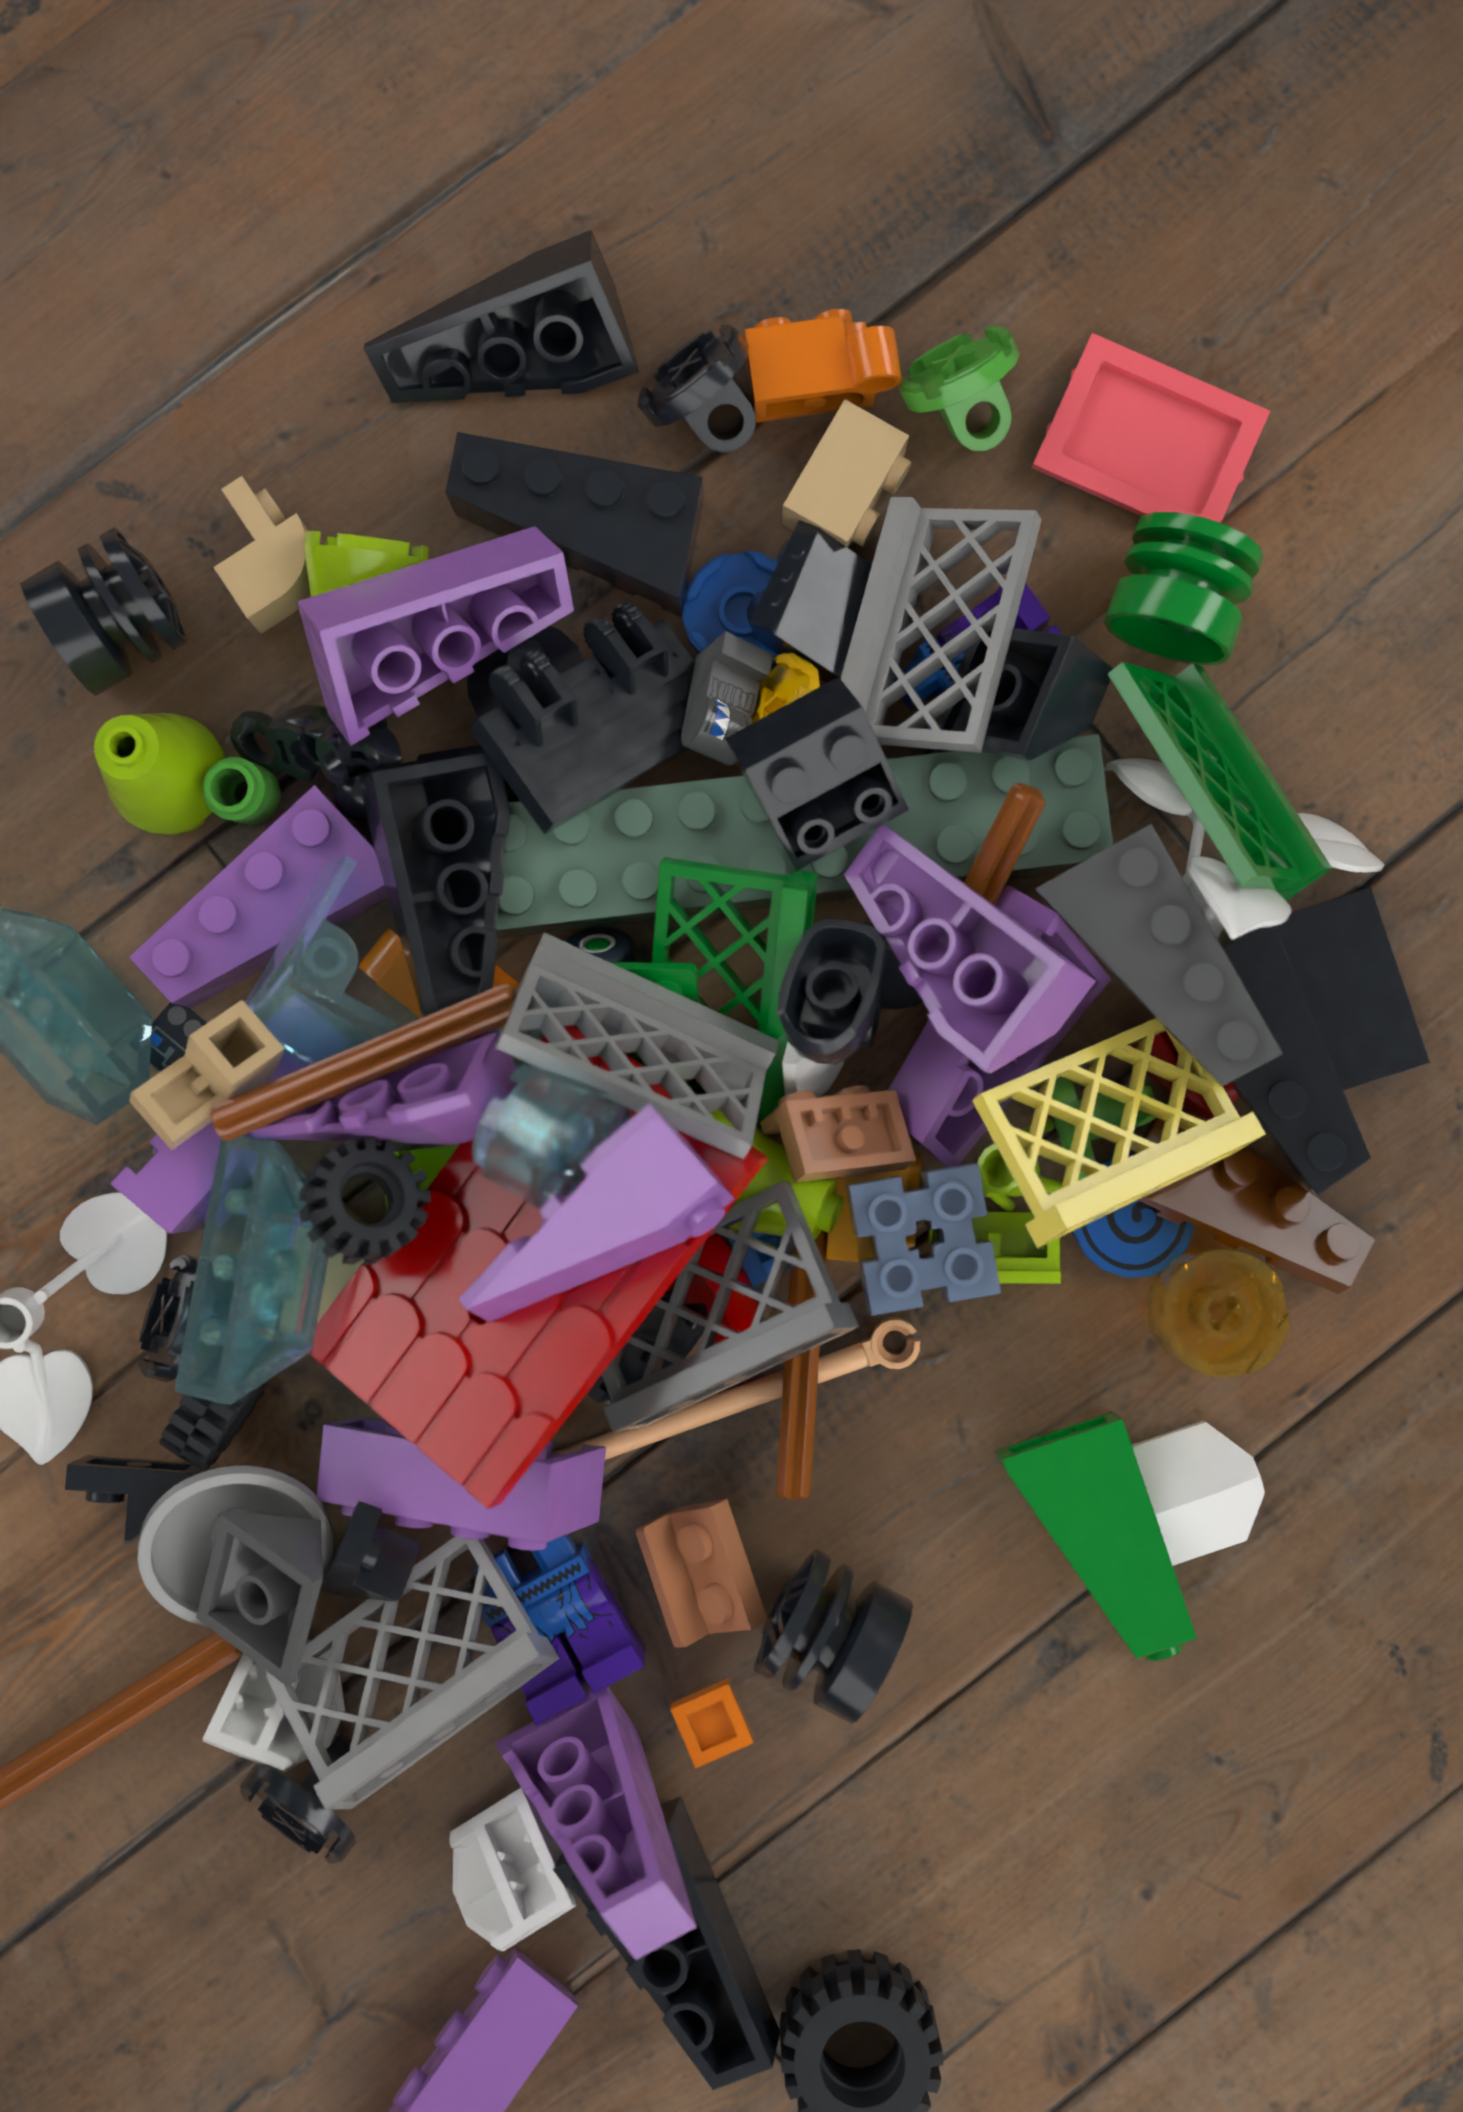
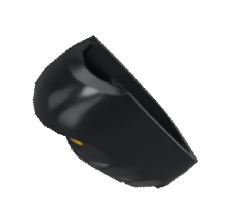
M823 919L813 924L805 932L798 944L781 983L777 1012L787 1041L801 1057L818 1064H838L851 1057L866 1037L872 1025L879 1001L885 962L884 940L880 932L874 927L850 920Z

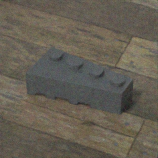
M1152 824L1036 888L1041 899L1053 911L1059 914L1081 941L1111 970L1136 999L1149 1010L1220 1086L1283 1054Z

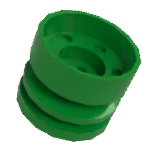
M1153 512L1141 516L1132 535L1134 545H1131L1124 559L1128 571L1133 575L1121 577L1117 582L1103 622L1108 632L1122 642L1164 659L1198 665L1225 663L1232 655L1243 622L1242 613L1234 604L1246 602L1252 595L1254 589L1252 579L1260 571L1264 559L1261 547L1249 536L1238 530L1201 516L1179 512Z

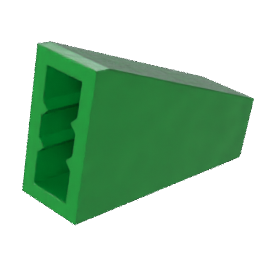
M1110 1411L995 1450L998 1462L1136 1659L1144 1656L1149 1661L1167 1659L1180 1653L1183 1650V1643L1197 1639L1136 1456L1121 1417Z

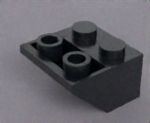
M839 677L725 738L752 793L796 871L909 810L862 705Z

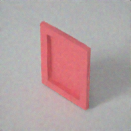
M1092 333L1077 367L1071 371V381L1053 421L1046 427L1047 434L1032 465V469L1139 516L1153 512H1179L1201 516L1221 523L1238 484L1244 478L1243 472L1270 414V410Z

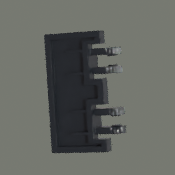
M626 601L613 609L614 612L611 613L612 625L609 623V620H605L604 617L599 618V616L584 624L583 636L588 644V648L593 651L592 654L594 656L559 674L554 665L549 663V658L547 659L544 653H540L539 650H533L520 657L521 661L518 662L520 664L521 676H523L525 681H521L519 674H516L514 669H510L509 666L505 667V665L490 673L491 677L488 678L490 680L491 692H493L494 698L498 699L503 711L498 707L479 717L470 730L544 835L690 749L682 745L681 734L695 662L664 619L651 625L646 616L641 614V610L637 608V605H633L632 602L627 603Z

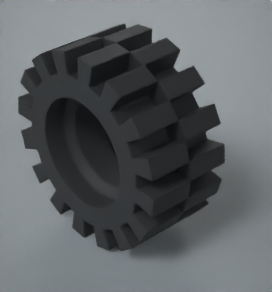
M364 1136L357 1143H355L354 1138L343 1141L335 1149H331L306 1175L305 1179L308 1182L300 1189L298 1199L306 1201V1206L299 1211L301 1223L311 1221L313 1228L306 1233L312 1243L319 1238L326 1242L327 1245L321 1252L330 1258L337 1253L344 1254L342 1263L354 1265L361 1259H364L365 1265L377 1263L382 1258H388L411 1242L419 1234L417 1229L425 1224L429 1213L422 1211V1208L431 1202L430 1190L420 1191L419 1185L427 1180L423 1168L413 1173L408 1167L416 1159L408 1150L400 1157L394 1154L398 1143L387 1139L378 1146L374 1136ZM358 1177L367 1178L376 1182L381 1187L387 1198V1211L381 1222L371 1225L362 1224L353 1220L346 1213L341 1196L343 1187L348 1180Z
M225 1348L224 1351L222 1350L218 1353L215 1360H211L202 1376L199 1375L193 1382V1387L189 1393L183 1396L179 1402L181 1405L168 1420L170 1423L164 1428L159 1444L199 1471H207L211 1464L213 1465L219 1459L222 1451L225 1452L229 1447L233 1437L240 1432L243 1423L254 1411L255 1404L261 1399L264 1394L263 1390L268 1386L270 1375L232 1350Z

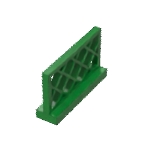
M1121 662L1108 673V676L1241 887L1276 890L1285 900H1288L1332 869V866L1203 666L1192 663L1178 675L1172 676Z
M664 857L659 865L652 963H673L669 958V946L686 933L708 960L697 968L698 979L712 968H715L736 994L715 1011L725 1015L742 1002L758 1021V1031L778 1040L776 1055L766 1070L757 1116V1127L761 1128L760 1122L779 1107L778 1101L785 1096L782 1062L788 1041L777 1012L779 991L787 967L805 932L813 925L819 873L793 870L789 876ZM675 877L698 880L713 898V901L690 918L674 898ZM717 883L733 886L724 892ZM745 887L772 891L770 915L753 927L730 900V898ZM718 907L721 908L742 934L720 952L715 949L696 925ZM672 917L680 925L673 932H671ZM768 927L766 945L758 934ZM748 942L765 964L764 974L746 987L724 959ZM760 988H762L761 1004L753 996ZM699 995L700 1004L710 1008ZM696 1079L687 1084L695 1095L707 1094L705 1090L697 1089L701 1085Z

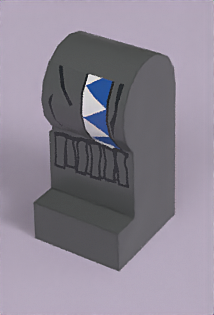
M726 631L703 650L695 660L682 727V745L727 766L733 765L736 759L725 738L753 723L751 716L755 711L760 683L770 674L774 654Z

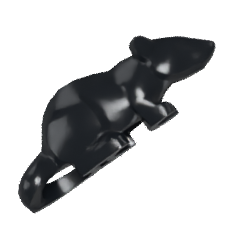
M301 705L286 710L274 718L262 712L246 711L242 712L232 722L230 739L243 759L260 765L269 771L274 770L278 775L286 773L304 781H311L318 771H323L327 780L335 785L343 786L348 782L349 774L362 766H366L371 771L395 767L403 761L400 745L394 734L388 729L386 717L367 728L370 735L352 746L349 745L329 717L326 707L322 705ZM254 732H259L268 739L274 749L275 757H271L261 751L256 743Z

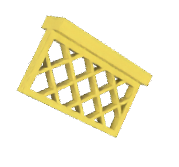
M1156 1018L985 1091L972 1100L1035 1217L1026 1223L1025 1226L1037 1248L1227 1158L1266 1134L1254 1112L1242 1117L1239 1116L1223 1086H1220ZM1163 1031L1167 1032L1179 1053L1176 1066L1150 1055L1154 1035ZM1138 1043L1137 1049L1131 1047V1045ZM1111 1055L1133 1065L1129 1088L1101 1077L1106 1056ZM1090 1064L1089 1071L1081 1068ZM1147 1071L1173 1082L1168 1105L1142 1094ZM1062 1076L1085 1086L1080 1110L1051 1099L1056 1078ZM1041 1085L1039 1093L1030 1090ZM1186 1088L1204 1097L1214 1118L1203 1121L1182 1112ZM1098 1092L1125 1104L1120 1128L1093 1117ZM1011 1098L1035 1108L1029 1133L1010 1126L998 1103ZM1138 1110L1165 1121L1160 1143L1156 1144L1133 1134ZM1048 1114L1076 1126L1070 1151L1042 1139ZM1178 1127L1186 1130L1177 1135ZM1089 1132L1116 1143L1111 1166L1106 1167L1083 1157ZM1129 1150L1137 1152V1154L1128 1157ZM1038 1155L1066 1166L1061 1189L1049 1195L1034 1170ZM1079 1172L1088 1175V1177L1078 1181Z

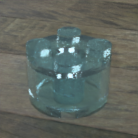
M526 1062L509 1077L518 1085L504 1101L494 1095L487 1106L476 1131L472 1155L474 1163L484 1168V1171L479 1172L480 1174L540 1210L553 1195H562L564 1198L577 1189L587 1178V1174L580 1165L600 1144L629 1121L631 1113L630 1108L610 1100L611 1094L571 1077L538 1068Z

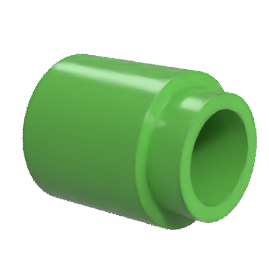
M230 757L216 762L208 770L203 781V796L207 806L217 816L244 825L261 824L273 816L280 803L281 792L275 776L268 769L242 758ZM248 786L247 794L242 800V792Z

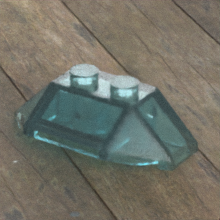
M0 905V1051L46 1103L98 1125L130 1103L131 1092L150 1078L152 1016L72 926L30 913L2 909V905Z
M240 1136L230 1141L220 1140L174 1392L220 1404H233L312 1351L329 1256L321 1252L327 1245L326 1242L319 1238L312 1243L306 1233L313 1228L311 1221L301 1223L299 1211L306 1206V1201L298 1199L300 1189L308 1180L305 1179V1176L280 1142Z

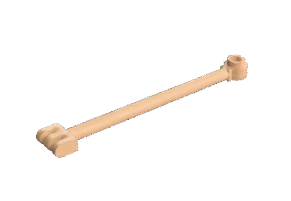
M891 1317L882 1320L875 1326L870 1338L819 1357L817 1384L877 1364L890 1369H902L909 1366L916 1360L919 1354L920 1339H906L905 1347L897 1353L887 1351L883 1347V1339L890 1331H899L907 1336L910 1333L914 1334L917 1330L910 1322L901 1318ZM784 1370L709 1396L643 1428L619 1432L611 1431L553 1453L567 1454L580 1450L583 1444L605 1446V1460L781 1398Z

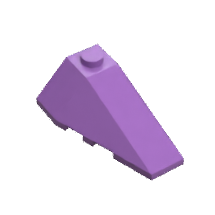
M884 824L877 828L844 874L876 930L885 937L901 964L899 969L908 984L915 987L929 1011L927 1016L937 1033L989 1074L1054 1036L1096 982V980Z
M494 1030L252 1131L251 1134L254 1139L346 1141L354 1138V1141L358 1142L364 1136L376 1137V1142L382 1143L389 1139L395 1143L456 1145L478 1138L482 1142H491L506 1136L516 1127L529 1094L510 1054L496 1049L501 1034L499 1030Z
M649 1103L600 1144L580 1165L587 1174V1178L572 1194L564 1198L562 1195H553L539 1210L543 1216L541 1228L534 1236L522 1237L509 1243L458 1300L466 1310L491 1322L552 1295L564 1292L680 1244L691 1235L698 1237L707 1233L720 1222L725 1214L723 1208L735 1198L689 1141Z

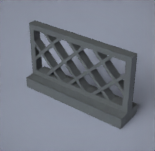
M782 1181L732 1206L709 1235L718 1233L735 1240L724 1275L698 1264L705 1244L704 1241L678 1275L670 1300L661 1297L655 1305L666 1310L655 1343L634 1333L628 1339L627 1343L651 1353L643 1378L627 1386L619 1365L625 1345L604 1370L602 1377L613 1403L604 1407V1411L612 1432L643 1428L859 1327L849 1303H840L790 1182ZM776 1203L779 1204L787 1223L779 1248L752 1237L760 1212ZM742 1221L739 1231L729 1228ZM794 1245H796L800 1257L792 1254ZM748 1246L775 1257L764 1291L737 1280ZM788 1263L806 1270L816 1297L797 1306L776 1297ZM694 1273L720 1284L709 1317L683 1307ZM733 1290L760 1301L751 1328L742 1332L722 1324ZM772 1307L784 1311L768 1319ZM679 1316L705 1327L697 1352L690 1357H685L668 1349ZM718 1333L728 1337L714 1345ZM664 1359L674 1363L661 1370Z

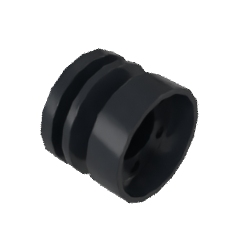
M116 527L99 536L111 564L108 565L89 543L78 548L83 568L88 576L84 580L79 581L74 573L58 560L20 583L23 595L45 635L75 677L95 696L132 675V668L123 648L131 642L143 656L153 663L160 659L162 655L150 630L155 629L165 643L173 650L188 641L185 630L179 620L176 609L177 605L162 578L148 558L132 546Z
M815 1549L809 1554L800 1569L793 1576L789 1577L778 1594L762 1630V1641L754 1664V1671L769 1679L777 1673L786 1658L790 1656L782 1679L783 1687L793 1691L801 1685L812 1669L819 1672L813 1694L814 1704L852 1724L857 1722L865 1713L884 1683L905 1638L911 1620L913 1604L910 1599L877 1581L868 1584L856 1600L852 1602L848 1597L854 1572L851 1567L845 1564L840 1566L829 1579L826 1586H823L828 1575L831 1558L829 1555Z

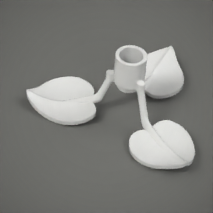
M1127 758L1114 760L1106 764L1104 770H1113L1118 778L1146 803L1168 813L1187 815L1192 821L1193 831L1183 880L1217 939L1223 928L1227 931L1230 939H1235L1251 930L1276 926L1288 919L1291 914V908L1276 890L1241 887L1228 865L1213 858L1200 857L1205 828L1164 763L1142 758ZM1297 813L1332 867L1345 871L1364 873L1377 872L1383 869L1385 864L1369 852L1361 841L1343 827L1318 815Z
M120 1192L93 1197L76 1207L65 1219L60 1230V1241L64 1249L77 1259L75 1263L35 1293L26 1288L15 1287L5 1290L0 1294V1348H13L17 1353L26 1351L30 1354L10 1355L0 1362V1429L22 1446L39 1465L49 1462L73 1440L88 1415L93 1399L92 1375L86 1363L77 1353L67 1349H60L43 1355L41 1346L29 1339L43 1323L45 1316L43 1302L83 1270L86 1271L90 1283L102 1292L108 1294H130L136 1292L155 1278L166 1257L168 1232Z

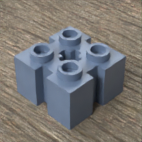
M968 1163L921 1171L922 1188L904 1191L901 1177L897 1176L845 1185L853 1234L858 1238L870 1236L873 1257L858 1259L866 1309L872 1316L923 1307L921 1290L940 1287L941 1297L948 1302L1001 1293L992 1241L983 1238L975 1239L971 1218L987 1216L978 1164ZM926 1220L927 1228L930 1230L936 1229L937 1241L929 1244V1252L924 1255H919L917 1248H907L906 1236L916 1233L915 1222Z

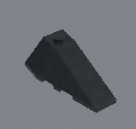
M592 230L528 255L368 341L364 345V351L392 403L464 399L468 393L505 392V397L525 396L526 390L561 389L562 394H576L590 391L638 373V363L616 286Z
M486 752L370 773L359 782L373 846L423 1018L493 988L498 942L496 926L499 896L503 893L504 883L502 867L505 837L509 834L511 815L502 774Z

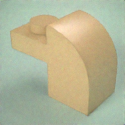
M240 476L221 490L254 538V541L213 568L246 618L262 634L299 609L297 601L307 599L310 596L303 546L304 531L309 530L297 513L286 519L266 488L255 494L243 476Z
M241 1000L189 1035L185 1055L132 1091L129 1102L172 1151L212 1122L210 1113L216 1104L264 1085L278 1068L285 1048L246 1003Z

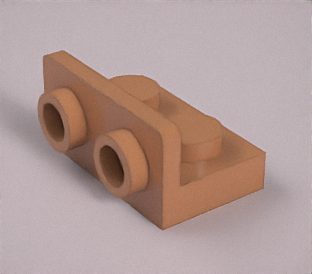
M858 1085L843 1089L833 1096L816 1097L814 1091H799L782 1097L778 1101L779 1107L760 1122L763 1135L781 1134L794 1183L904 1170L916 1161L896 1090L870 1092L868 1086Z
M727 1499L680 1506L636 1529V1535L674 1647H687L708 1634L751 1630L768 1620Z

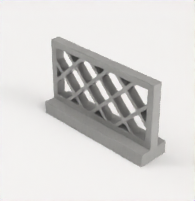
M913 497L890 498L841 675L843 683L862 705L880 745L981 753L1042 521L1036 510L921 508ZM936 529H960L966 537L937 560H934L930 554ZM1002 530L1018 531L1015 546L992 563L981 546ZM976 551L987 567L956 590L945 574ZM1007 573V577L1005 580L1003 578V575ZM940 579L950 595L920 617L914 609L918 594ZM997 580L1003 589L1000 603L977 620L966 603ZM960 608L971 625L940 647L930 630ZM992 630L991 637H989L987 633ZM924 636L934 650V653L904 674L899 666L902 652ZM982 639L988 647L984 663L962 678L951 663V660L976 641ZM945 666L956 683L925 705L914 688ZM977 688L976 694L974 696L972 691ZM908 693L919 711L898 727L882 726L887 708ZM966 697L972 706L966 732L942 730L935 719ZM928 724L931 729H922Z
M543 933L516 991V998L496 1049L636 1112H640L650 1103L677 1130L744 1159L752 1146L766 1070L776 1055L778 1040L547 933ZM577 1025L587 1039L573 1040L563 1026ZM540 1029L550 1043H543L519 1031ZM636 1052L647 1066L634 1068L623 1053ZM601 1056L611 1071H605L592 1065L587 1058ZM696 1079L707 1094L695 1095L684 1080ZM661 1083L673 1099H667L654 1093L649 1085ZM721 1110L734 1128L716 1121L709 1112Z
M455 1536L413 1566L403 1596L412 1589L430 1593L421 1631L393 1626L399 1601L390 1602L368 1599L305 1645L299 1671L308 1664L326 1667L317 1706L300 1702L292 1684L286 1686L270 1673L264 1674L320 1780L313 1787L325 1810L354 1808L559 1659L548 1638L539 1635L483 1539H466ZM467 1549L470 1550L479 1565L473 1594L445 1588L451 1561ZM434 1574L432 1585L421 1584ZM488 1584H490L498 1599L486 1597ZM443 1595L471 1601L463 1640L434 1634ZM484 1604L503 1607L516 1629L515 1632L495 1646L476 1643ZM382 1612L380 1623L369 1621ZM361 1626L378 1630L369 1668L342 1663L348 1636ZM391 1633L419 1638L410 1677L383 1672ZM432 1641L461 1647L455 1675L443 1684L424 1680ZM331 1648L328 1660L318 1658ZM474 1650L486 1652L471 1663ZM340 1670L367 1676L358 1715L331 1709ZM381 1679L408 1685L403 1711L390 1722L372 1718ZM422 1688L433 1690L419 1700ZM306 1712L315 1714L313 1724ZM329 1717L356 1723L350 1751L334 1763L331 1761L323 1745ZM370 1726L381 1728L367 1738Z

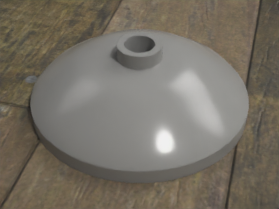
M228 1466L198 1473L172 1487L151 1508L140 1531L138 1565L142 1580L148 1591L169 1612L191 1623L208 1627L197 1619L196 1616L220 1515L229 1510L321 1520L323 1583L333 1558V1528L326 1508L304 1484L272 1469L255 1466Z

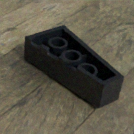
M457 432L445 491L456 516L500 536L536 526L563 552L566 566L577 571L579 569L610 582L612 587L632 596L637 594L661 605V609L682 617L684 593L688 586L704 502L703 477Z
M1276 926L1257 928L1233 939L1222 948L1283 1054L1231 1082L1238 1096L1250 1112H1254L1264 1131L1307 1189L1319 1195L1369 1161L1371 1156Z
M680 1796L662 1803L660 1806L695 1919L696 1928L635 1960L601 1916L566 1860L563 1852L553 1867V1871L566 1889L571 1886L588 1909L586 1913L587 1918L601 1937L605 1934L608 1936L626 1961L627 1967L625 1970L640 1990L643 1988L647 1990L664 2014L662 2021L712 2090H716L773 2068L780 2029Z

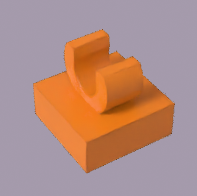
M729 1678L671 1703V1713L695 1769L754 1743L753 1733Z

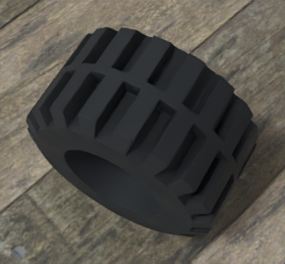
M861 1949L847 1950L848 1960L837 1963L834 1953L821 1958L822 1971L816 1973L809 1966L800 1975L801 1989L799 1990L791 1986L785 1998L786 2012H781L780 2018L782 2073H784L785 2088L790 2100L797 2099L798 2112H927L931 2107L928 2092L938 2093L942 2080L939 2066L943 2065V2050L933 2006L930 2005L927 1991L920 1980L913 1983L911 1971L900 1962L891 1970L888 1957L885 1954L874 1951L871 1961L862 1960ZM866 2021L876 2023L886 2028L895 2036L896 2041L890 2052L881 2061L868 2067L853 2068L844 2066L834 2061L823 2049L827 2040L835 2031L853 2022Z

